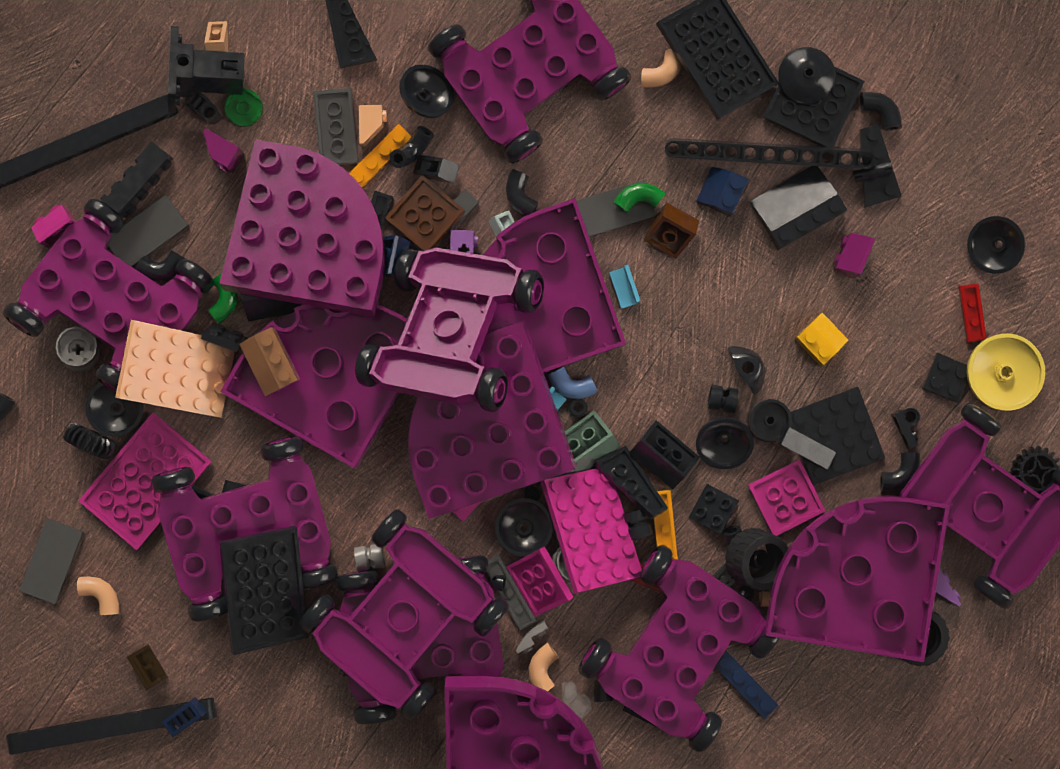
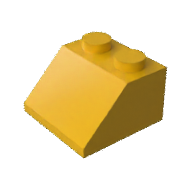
M823 313L817 316L794 338L819 366L827 363L848 341Z

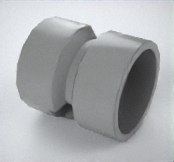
M375 544L370 545L369 548L366 546L354 547L358 572L367 571L370 567L373 569L385 568L383 548H378Z

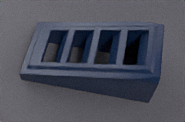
M195 697L164 719L162 724L171 736L174 737L205 715L206 710ZM184 710H186V712H187V713L189 714V716L192 718L191 720H190L189 717L186 715V713L184 712ZM177 715L181 717L185 724L181 722ZM173 719L179 728L176 729L170 720Z

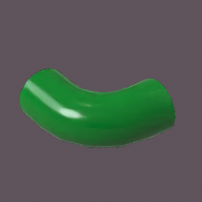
M634 183L625 187L614 199L613 204L626 213H629L637 202H646L653 208H656L666 193L649 183Z
M222 273L213 279L214 286L219 292V299L208 308L210 314L219 324L227 319L235 310L238 301V293L224 291L219 284Z

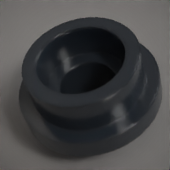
M573 399L568 406L569 413L577 418L584 416L587 412L586 402L583 399ZM577 404L582 407L579 412L574 410V406Z

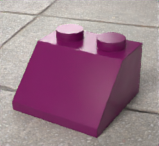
M205 128L203 132L210 158L214 161L213 165L225 173L228 171L234 173L244 156V152L236 145Z
M850 233L847 237L844 236L840 243L842 250L840 254H836L833 260L835 265L833 270L854 279L860 276L875 239L855 233Z

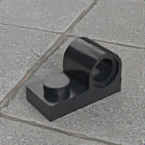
M906 408L892 413L891 415L906 448L911 449L918 446L916 443L918 441L917 435L914 430H910V427L916 425L920 420L918 410ZM907 412H911L913 415L911 422H907L905 419Z

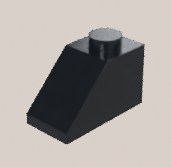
M420 155L413 173L441 182L454 183L459 165L444 158Z

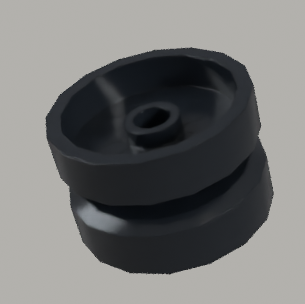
M767 399L757 402L750 408L746 424L754 438L764 442H773L781 439L787 426L791 428L792 416L784 403L779 400ZM771 417L772 422H770L771 424H768L767 418Z

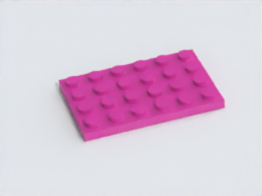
M152 412L78 501L134 549L139 550L161 524L158 514L161 496L160 492L153 490L151 479L165 471L181 467H191L195 474V480L191 483L193 485L213 461Z
M598 468L541 481L574 594L640 578L639 574L642 569L633 540H631L628 532V523H625L623 517L624 510L616 485Z

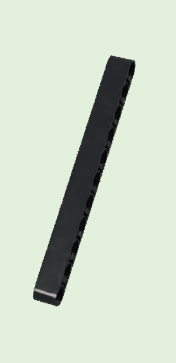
M168 94L3 162L0 164V189L173 117L179 111L176 107V113H168Z
M671 138L665 143V152L672 158L869 169L875 163L874 155L867 149ZM671 143H675L679 146V149L676 152H670L668 146ZM694 144L698 147L696 153L691 154L687 151V147ZM711 145L717 148V152L713 155L706 152V149ZM728 147L736 148V153L732 156L725 153ZM747 148L755 149V154L752 157L745 155ZM767 149H773L774 155L771 158H766L764 152ZM792 150L794 153L793 157L785 159L783 157L784 152ZM811 151L813 153L812 158L804 160L802 157L804 152ZM826 152L832 154L829 161L822 160V155ZM845 153L851 155V159L848 162L841 161V157ZM863 155H870L868 163H861L860 159Z
M214 698L198 700L206 710V714L197 721L217 717ZM188 702L8 734L6 739L9 755L163 728L165 726L162 724V721ZM184 710V712L186 713V715H187V716L189 717V719L191 720L192 718L189 716V714L186 712V710ZM177 715L181 722L185 724L181 717ZM173 719L170 720L173 725H177Z

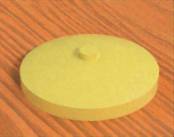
M998 334L983 340L973 350L967 364V380L975 397L984 405L1001 411L1016 410L1031 403L1040 393L1045 380V365L1038 349L1027 339L1015 334Z

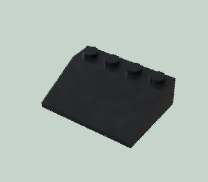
M811 166L750 201L778 251L847 211L839 194L818 166Z

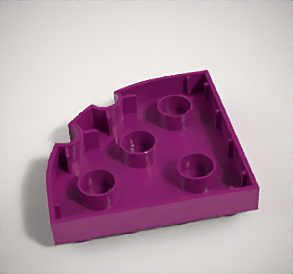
M255 140L219 283L223 290L375 317L385 270V244L377 214L366 192L345 169L321 154L295 146Z
M575 198L529 214L514 222L496 236V240L489 246L483 256L507 259L516 267L522 268L523 272L526 270L539 271L544 280V295L539 308L533 313L521 312L517 305L513 303L498 304L487 333L525 320L543 373L626 345Z
M301 305L294 308L295 312L285 316L278 322H270L260 331L275 327L300 380L265 396L244 353H242L220 392L349 466L358 468L400 393L388 391L380 383L374 387H364L359 384L355 376L357 356L360 350L368 344H376L382 347L398 345L408 319L380 305H377L375 317Z
M525 320L486 333L476 359V363L484 366L486 370L495 367L502 369L506 373L508 390L505 401L499 410L495 412L485 411L475 401L457 405L423 397L417 398L410 421L409 457L415 483L428 519L575 470L577 467Z
M874 496L845 503L818 517L794 540L778 567L770 594L765 635L924 662L950 505L907 497Z
M446 677L447 769H603L598 747L587 726L568 705L546 690L526 682L504 677Z

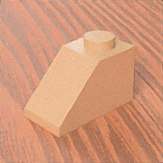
M227 21L208 22L204 42L206 51H229Z
M359 105V144L361 147H365L382 130L384 122H387V111L383 110L382 105Z

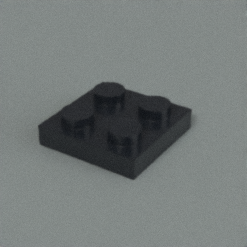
M215 324L202 332L201 339L238 352L241 349L239 344L247 340L248 337H245L242 332L235 330L231 332L226 330L225 326Z
M936 353L922 389L959 403L968 382L967 365Z

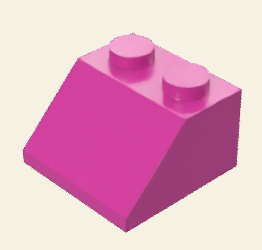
M62 204L50 209V213L47 216H42L35 220V225L31 227L37 241L50 248L54 245L65 229L77 221L68 208Z

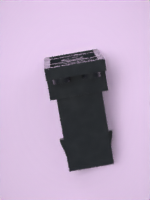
M171 26L168 113H176V106H180V97H192V92L242 95L245 54L194 50V44L182 43V34H179V26Z

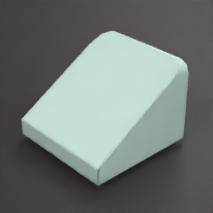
M510 211L496 215L489 220L495 236L515 222Z

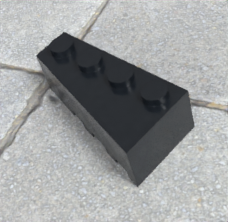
M151 141L135 159L136 165L128 167L124 171L122 181L115 182L111 186V193L108 196L104 194L100 200L123 217L132 216L137 209L136 205L139 201H143L148 196L150 187L155 186L159 182L161 173L170 168L173 158Z

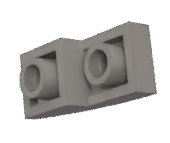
M545 620L534 626L521 639L516 647L517 654L520 652L525 654L533 649L532 646L535 642L532 637L538 638L546 633L545 630L548 626Z

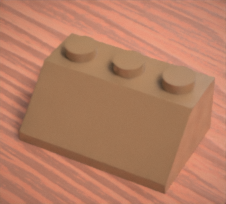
M275 327L268 328L239 344L265 396L300 380Z

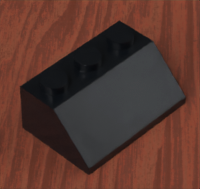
M241 294L248 322L291 314L295 312L294 308L302 305Z
M657 420L629 452L672 490L686 477L700 458Z

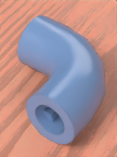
M564 367L547 375L556 391L567 398L582 399L598 393L590 375L581 380H573L569 377Z

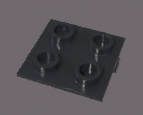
M706 484L689 518L722 534L739 500Z

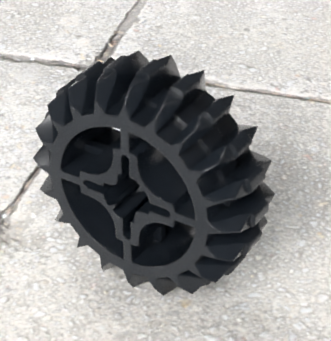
M70 423L64 432L63 438L67 443L99 458L109 459L115 451L116 444L114 441L80 424Z
M1030 446L1028 451L1026 449L1021 450L1022 455L1016 454V458L1019 461H1012L1016 468H1010V471L1015 472L1014 477L1038 494H1041L1051 487L1053 483L1055 484L1052 480V474L1060 467V465L1056 464L1060 461V458L1053 459L1055 452L1048 454V448L1042 450L1041 446H1036L1035 449L1033 446ZM1037 456L1045 459L1049 466H1042L1040 460H1037ZM1030 459L1029 468L1023 471L1026 461ZM1036 469L1044 470L1040 471V474L1038 475L1029 474L1034 472V470ZM1050 473L1049 480L1043 485L1045 475ZM1031 477L1033 482L1036 483L1037 488L1030 486L1024 478Z

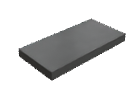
M352 88L313 91L319 154L334 161L339 166L359 164Z
M642 180L635 183H646V181ZM629 185L577 200L589 237L656 217L655 210L646 202H637L629 213L614 205V199Z
M164 195L123 225L118 233H112L108 246L116 257L134 267L143 256H149L189 225L168 196Z
M47 518L19 591L57 604L84 531Z

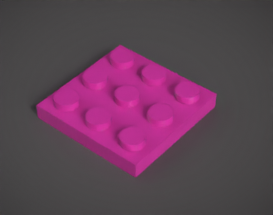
M800 459L748 484L773 535L777 536L825 512Z
M545 546L506 567L534 617L574 598Z

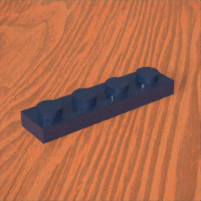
M725 650L715 667L766 718L779 705Z

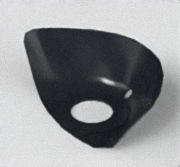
M740 346L728 347L739 375L750 387L753 395L757 394L765 377L763 360L756 352ZM747 361L754 364V371L750 374L742 370L743 363Z

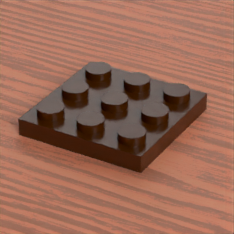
M422 175L385 219L420 249L426 251L433 249L466 211Z

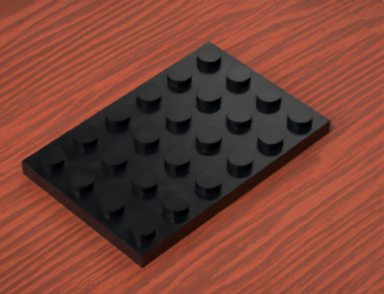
M695 0L656 23L716 120L723 118L779 84L726 0Z
M290 526L219 541L231 653L237 655L308 638V633L299 626V621L306 611L297 527Z

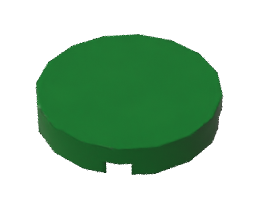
M243 89L242 95L230 94L227 97L225 113L233 124L240 127H249L261 118L263 104L260 97L254 91Z

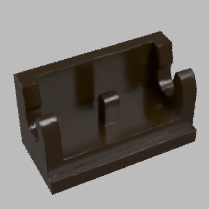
M149 644L127 656L128 661L146 690L168 678Z

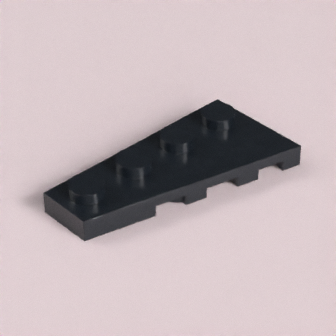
M325 0L340 69L377 61L349 1Z
M879 124L860 129V149H867L874 155V166L889 162L890 158ZM865 154L862 156L863 164L870 161V155ZM895 173L878 176L874 180L873 178L863 180L864 208L902 196Z
M626 445L595 461L593 465L650 519L667 511V505L635 458L629 453L630 451Z

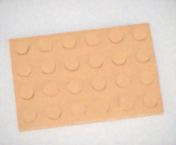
M131 320L115 398L222 418L226 395L220 391L231 373L235 351L202 340V335Z

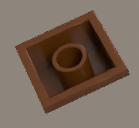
M666 202L656 215L644 241L677 259L696 235L699 220Z

